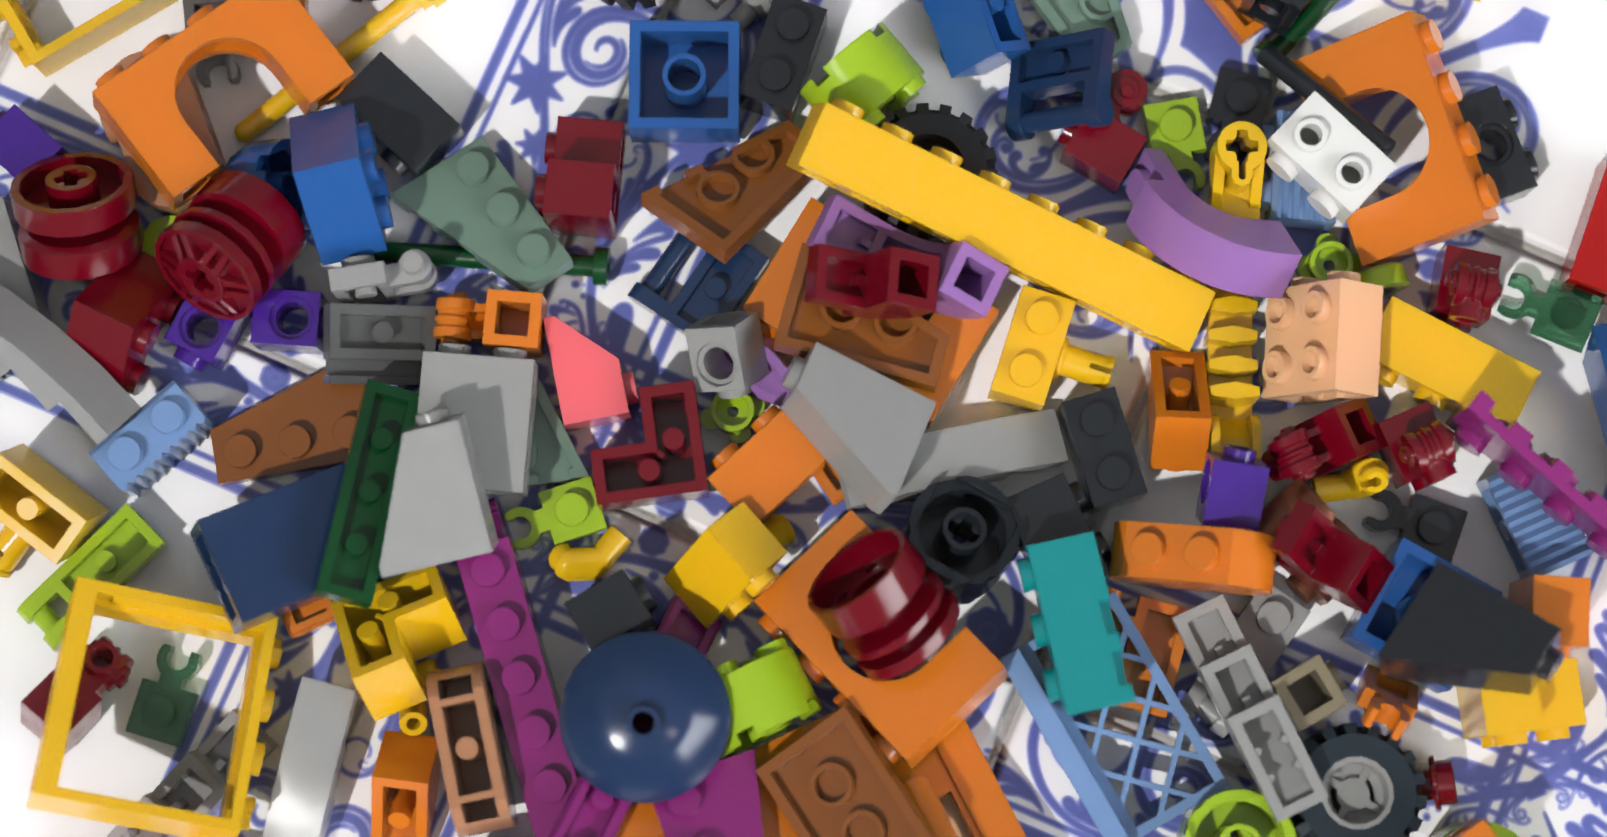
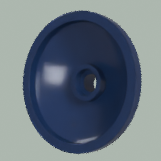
M655 631L629 632L600 643L590 650L576 665L566 682L560 701V734L572 764L585 780L595 788L624 801L635 803L661 802L691 790L703 781L716 766L729 736L730 703L726 687L719 672L712 662L695 646L666 633ZM638 712H648L653 716L655 725L651 730L641 732L634 727L632 719Z

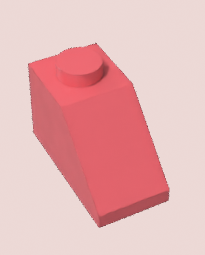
M555 316L543 318L563 424L567 432L631 420L632 416L629 405L639 403L633 371L623 373L619 358Z

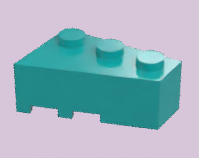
M1091 531L1024 546L1027 557L1017 559L1024 593L1034 591L1039 613L1030 614L1029 617L1036 647L1047 646L1052 668L1042 670L1049 703L1059 701L1061 711L1070 716L1136 701L1132 684H1128L1121 656L1123 648L1119 632L1116 633L1109 603L1110 596L1094 532Z

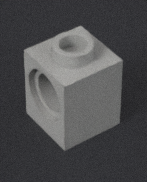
M758 310L708 313L684 329L696 393L718 392L719 398L722 399L742 397L751 392V386L770 374ZM723 350L731 356L733 364L728 361Z

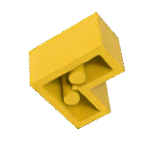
M437 565L401 573L377 583L372 605L368 609L338 601L330 602L352 681L374 721L426 701L427 696L416 661L467 640L456 603Z
M1576 657L1563 659L1550 682L1547 683L1540 679L1531 695L1456 686L1463 739L1480 737L1482 748L1528 743V731H1535L1537 742L1571 738L1570 726L1586 725Z

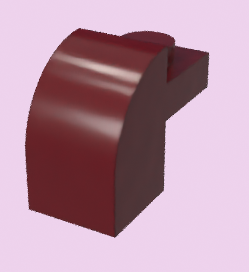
M821 243L809 246L804 302L842 309V315L869 319H908L936 312L940 256L893 246L872 253Z
M1301 499L1297 500L1290 514L1281 520L1276 530L1275 539L1270 545V548L1277 554L1276 562L1289 573L1328 597L1367 615L1395 568L1374 545L1338 529L1318 507Z

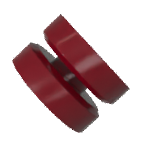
M94 152L65 153L42 159L24 168L12 180L9 193L14 217L20 225L18 240L22 260L30 271L44 278L64 281L92 279L116 272L132 263L142 252L144 235L141 217L135 208L137 193L134 175L125 161L112 155Z

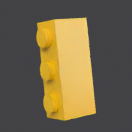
M1391 296L1383 303L1380 385L1392 388L1396 383L1413 392L1412 400L1420 405L1429 401L1433 411L1437 413H1442L1444 409L1453 413L1458 405L1480 390H1483L1496 402L1489 412L1497 419H1502L1508 423L1517 421L1541 371L1394 296Z

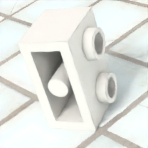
M1316 91L1303 102L1267 141L1266 154L1269 157L1266 159L1269 167L1283 180L1291 182L1294 179L1309 193L1307 197L1308 202L1319 214L1329 220L1335 217L1342 224L1397 167L1389 157Z

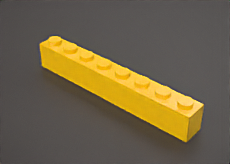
M834 98L831 104L827 102L813 104L786 166L946 243L964 240L1009 267L1008 272L1055 295L1074 300L1076 305L1169 350L1190 352L1216 293L1199 284L1200 281L1180 272L1172 266L1168 269L1152 261L1155 254L1143 245L1125 240L1123 246L1106 239L1105 236L1108 229L1098 223L1082 217H1077L1074 223L1057 215L1060 206L1044 197L1030 193L1026 200L1010 192L1009 189L1012 183L997 174L981 170L979 176L961 168L963 159L948 150L932 146L931 151L928 152L911 144L914 135L901 127L883 122L880 129L862 120L865 111L854 104L839 98Z

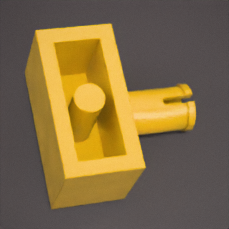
M1023 285L987 399L1029 412L1041 411L1044 407L1052 379L1057 380L1059 375L1099 387L1100 390L1107 389L1116 357H1109L1069 344L1070 339L1065 336L1076 301Z
M24 443L0 452V522L5 525L0 531V577L4 578L11 577L15 567L30 546L34 547L54 564L68 559L93 535L110 511Z
M743 501L710 525L663 579L706 629L722 616H725L729 622H732L754 603L755 596L766 589L778 577L772 568L787 553L784 547H788L795 540L794 529L790 522L779 514H772L762 523Z

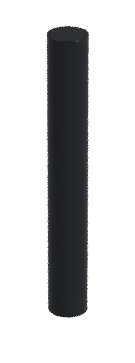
M1268 44L1260 51L1256 61L1305 100L1316 91L1386 156L1392 152L1396 145L1394 139L1274 46Z

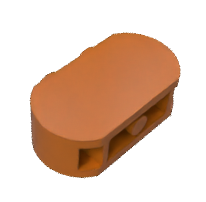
M1130 520L1115 521L1108 578L1148 587L1270 596L1273 591L1276 553L1270 548V545L1275 536L1236 528Z

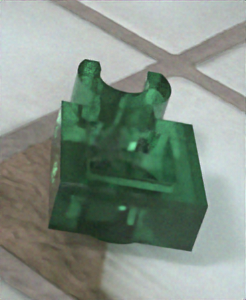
M1512 273L1507 285L1520 290L1525 299L1514 303L1501 298L1497 311L1510 319H1519L1525 316L1534 318L1530 334L1582 353L1603 305L1604 298L1555 279H1551L1547 291L1544 292L1537 289L1530 277L1521 273Z
M164 643L159 649L156 659L157 667L161 673L157 682L142 678L125 731L182 748L199 698V694L184 689L187 681L193 679L200 672L203 657L201 654L191 652L187 666L181 670H176L171 664V657L174 654L175 646Z

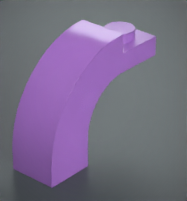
M1144 148L1135 169L1129 174L1125 190L1133 204L1126 224L1138 240L1161 260L1200 282L1236 294L1281 299L1302 257V253L1281 221L1238 217L1212 207L1197 197L1185 185L1163 149Z
M839 194L828 197L806 242L808 246L821 243L865 253H872L893 246L940 256L936 312L934 313L962 319H978L987 316L1009 270V267L964 240L943 244L913 236L884 222Z

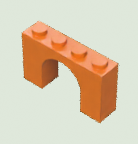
M227 0L217 8L213 4H208L196 11L187 20L186 24L188 27L172 38L168 34L159 36L142 50L141 55L143 57L126 69L123 65H117L104 73L96 81L95 85L97 88L92 91L93 107L173 211L194 198L212 176L218 174L220 170V165L186 123L176 103L175 95L179 83L195 64L203 59L219 54H238L252 58L272 72L304 114L320 111L333 102L353 81L354 71L299 0Z
M1407 11L1293 61L1348 105L1381 92L1395 91L1411 100L1420 110L1426 122L1429 134V151L1425 165L1418 177L1403 191L1356 210L1346 220L1362 266H1378L1390 263L1499 220L1495 208L1496 205L1500 204L1499 192L1492 177L1488 173L1483 175L1476 155L1481 152V143L1475 128L1470 122L1464 123L1458 106V102L1463 99L1460 85L1453 72L1445 70L1439 51L1444 49L1441 33L1432 19L1427 20L1424 14Z
M812 197L742 308V311L758 310L762 335L770 339H775L802 242L806 244L824 207V204ZM991 306L985 318L962 319L934 312L928 322L950 335L935 393L905 386L936 402L926 426L927 429H930L996 321L1000 311L997 308Z
M849 510L754 600L764 614L757 622L773 640L779 638L788 639L801 653L798 659L803 670L816 685L825 678L838 691L839 694L832 701L839 709L844 705L851 706L859 719L863 718L877 732L873 740L882 754L892 764H895L902 758L913 769L1009 676L1000 660L966 626L921 669L901 679L891 681L869 679L856 673L843 662L838 648V638L831 634L810 610L808 594L813 581L820 571L840 550L859 537L872 532L852 510Z

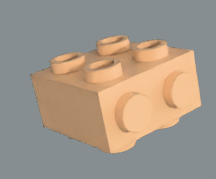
M1331 271L1327 273V280L1313 277L1292 278L1291 286L1286 288L1281 299L1268 298L1265 311L1266 337L1265 355L1262 365V398L1310 405L1378 397L1381 325L1383 320V286L1361 282V274L1357 272Z

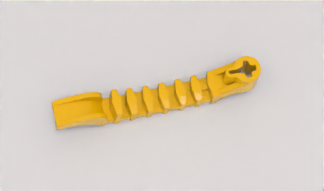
M1246 121L1229 124L1222 130L1210 150L1208 204L1225 213L1249 219H1260L1264 164L1267 153L1266 137L1263 131L1255 124ZM1233 141L1240 142L1241 151L1249 152L1241 163L1240 170L1236 152L1227 151ZM1204 283V285H1207V288L1216 292L1206 314L1207 333L1203 337V346L1206 347V372L1212 414L1208 450L1222 453L1224 444L1244 446L1257 450L1256 458L1261 459L1262 435L1260 417L1252 415V407L1260 397V387L1252 385V377L1258 370V360L1252 358V347L1258 340V331L1252 329V317L1258 310V301L1253 300V296L1232 293Z

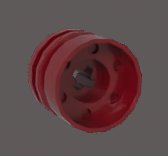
M225 170L212 176L194 196L188 209L181 211L176 216L173 224L168 225L160 234L154 247L156 262L164 278L183 299L198 310L216 318L238 320L248 316L253 311L259 300L264 298L269 292L274 280L280 279L300 256L306 246L304 225L297 211L282 193L263 179L247 172Z
M894 527L881 528L867 533L840 550L820 571L813 581L808 594L810 610L831 634L838 639H843L845 651L857 660V665L873 680L895 678L926 661L944 644L955 628L961 612L959 601L955 595L943 586L941 578L936 573L926 569L922 555L908 538Z

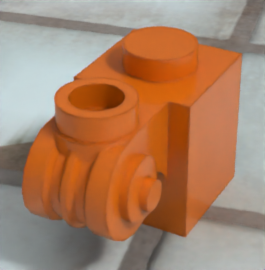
M487 289L485 304L475 303V300L467 298V293L454 292V294H448L446 297L436 299L435 309L438 311V314L434 318L437 325L433 328V337L441 339L442 343H482L490 354H493L494 348H515L527 351L526 357L543 358L545 342L543 318L547 317L548 303L543 293Z

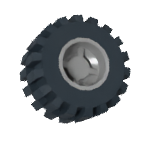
M1344 723L1337 727L1331 726L1304 740L1302 743L1329 798L1289 817L1296 837H1409L1411 833L1418 831L1423 821L1418 818L1419 810L1426 808L1427 796L1420 795L1419 786L1425 784L1426 781L1423 771L1415 773L1411 764L1417 760L1411 750L1403 752L1398 747L1402 740L1396 741L1391 738L1390 734L1387 736L1380 734V727L1374 725L1368 728L1365 726L1358 727L1356 723Z

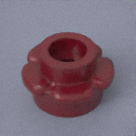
M1430 755L1428 757L1429 767L1418 768V773L1423 771L1426 781L1425 784L1420 785L1421 794L1427 796V801H1434L1435 808L1441 810V805L1458 803L1451 759L1435 761L1434 755Z

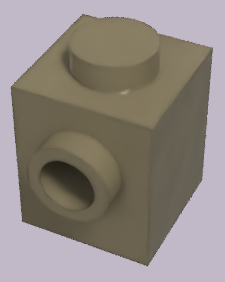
M1320 654L1308 657L1269 681L1275 694L1279 695L1297 732H1301L1349 703L1342 692L1346 689V685L1340 673L1331 661L1327 660L1324 662Z

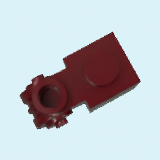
M1121 69L1112 73L1110 99L1114 107V118L1111 125L1098 128H1090L1087 124L1066 127L1057 141L1065 146L1059 160L1060 163L1113 194L1117 192L1148 138L1122 123L1120 116L1130 117L1137 114L1142 108L1148 93L1147 83L1142 75L1130 69Z
M1446 245L1436 254L1425 313L1465 333H1470L1471 328L1478 329L1489 320L1492 305L1502 293L1503 285L1501 284V279H1499V267L1502 256Z
M1353 399L1336 405L1294 427L1291 425L1280 430L1281 434L1274 437V442L1266 446L1268 450L1263 452L1261 459L1270 467L1269 478L1272 480L1283 481L1291 478L1294 481L1302 478L1304 482L1337 471L1387 447V444L1366 399Z
M1429 401L1377 423L1387 444V447L1378 450L1388 466L1389 476L1395 489L1411 483L1414 491L1417 492L1457 473L1453 464L1456 462L1455 435L1451 429L1444 426L1441 420H1437Z
M106 635L87 644L64 756L101 720L103 698L100 696L105 690L111 692L116 687L122 689L129 680L128 677L131 674V668L135 662L134 659L128 654H122L121 648L115 647L112 640ZM55 669L21 701L20 723L39 739L41 738Z

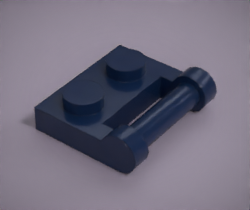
M1100 27L1029 41L1031 50L1011 60L1005 127L1007 134L1013 141L1029 140L1034 138L1036 133L1083 124H1087L1090 128H1098L1111 125L1113 122L1114 107L1110 99L1115 35L1106 28ZM1084 91L1083 102L1032 111L1033 100Z
M677 232L642 284L636 282L627 296L637 305L656 315L685 335V328L708 313L735 312L768 265L769 258L747 243L726 264H723L707 252L673 302L670 303L662 298L660 294L695 245L691 240Z

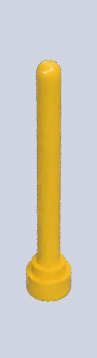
M394 0L335 48L347 64H349L420 7L424 10H427L432 5L438 8L447 0ZM282 88L236 125L234 129L235 137L244 143L252 141L297 104L287 91Z

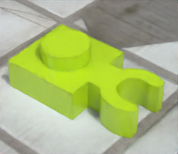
M1197 96L1143 105L1141 112L1146 137H1148V148L1163 149L1178 174H1188L1193 180L1195 192H1201L1205 186L1206 176L1203 168L1193 160L1192 155L1204 153L1207 147Z
M591 476L539 492L538 495L542 504L541 509L533 511L527 507H515L504 514L508 523L515 522L518 519H526L531 524V531L528 536L513 541L514 547L517 550L533 548L539 543L542 535L550 532L554 544L557 546L561 543H570L608 529L604 514L597 506L595 487Z

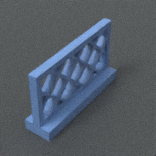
M1114 591L1109 594V603L1123 626L1120 636L1123 651L1128 635L1140 655L1121 652V656L1125 659L1144 663L1151 674L1146 697L1135 696L1136 701H1133L1144 704L1136 736L1103 728L1109 707L1101 709L1098 724L1095 726L1076 721L1071 715L1067 716L1061 711L1059 701L1049 703L1042 676L1044 668L1034 652L1041 647H1036L1034 638L1003 655L999 660L1005 666L1008 676L1102 837H1143L1195 807L1208 796L1229 787V784ZM1156 684L1168 704L1152 700ZM1150 706L1173 712L1180 723L1174 747L1142 738ZM1080 729L1095 732L1091 748ZM1184 733L1197 753L1181 749ZM1101 735L1133 743L1126 774L1103 769L1099 764L1096 754ZM1140 745L1172 753L1164 785L1132 777ZM1178 756L1202 761L1213 781L1193 793L1171 787ZM1108 777L1124 781L1120 797ZM1130 783L1162 792L1157 813L1138 825H1135L1124 806ZM1169 794L1183 797V799L1165 808Z

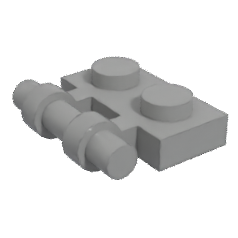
M419 249L406 251L401 255L398 263L386 264L384 261L375 262L373 255H359L341 260L342 267L328 269L331 292L341 303L385 304L401 301L400 297L429 292L436 287L439 281L437 268L429 256Z

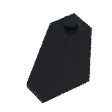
M1438 562L1378 653L1380 673L1390 679L1531 695L1540 679L1547 683L1550 682L1563 661L1565 652L1559 650L1561 628Z

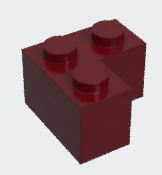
M558 116L556 132L547 131L544 153L547 172L546 174L537 173L534 205L539 207L540 216L545 218L548 227L554 234L616 239L626 143L624 122Z
M142 251L127 266L114 273L96 277L74 299L66 334L93 357L128 394L136 396L143 389L150 374V366L145 364L147 354L154 347L161 329L165 325H171L185 299L166 281L156 262V258Z
M694 380L638 387L645 442L590 450L597 506L604 512L710 497Z

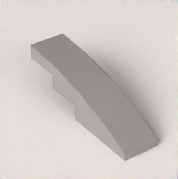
M0 284V377L11 369L47 411H50L60 402L98 445L141 407L93 357L57 325Z
M1055 408L924 433L898 496L891 503L917 499L928 486L938 481L940 483L956 479L957 476H972L987 482L1004 480L1011 474L1061 466L1069 458ZM838 474L847 510L867 507Z
M1221 594L1171 618L1218 714L1276 822H1280L1328 799L1329 796L1279 695L1275 694L1251 644H1247L1224 595Z
M302 676L272 790L262 837H326L336 800H333L347 750L345 741L358 698V690Z
M238 708L233 709L197 749L189 751L152 792L145 794L138 802L213 815L221 807ZM259 726L257 742L265 743L264 762L279 745ZM116 825L106 837L180 836Z

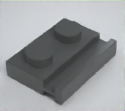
M353 303L324 304L323 359H326V375L323 376V384L364 385L368 379L392 386H420L423 351L436 352V338L433 337V328L436 326V321L434 320L436 306Z

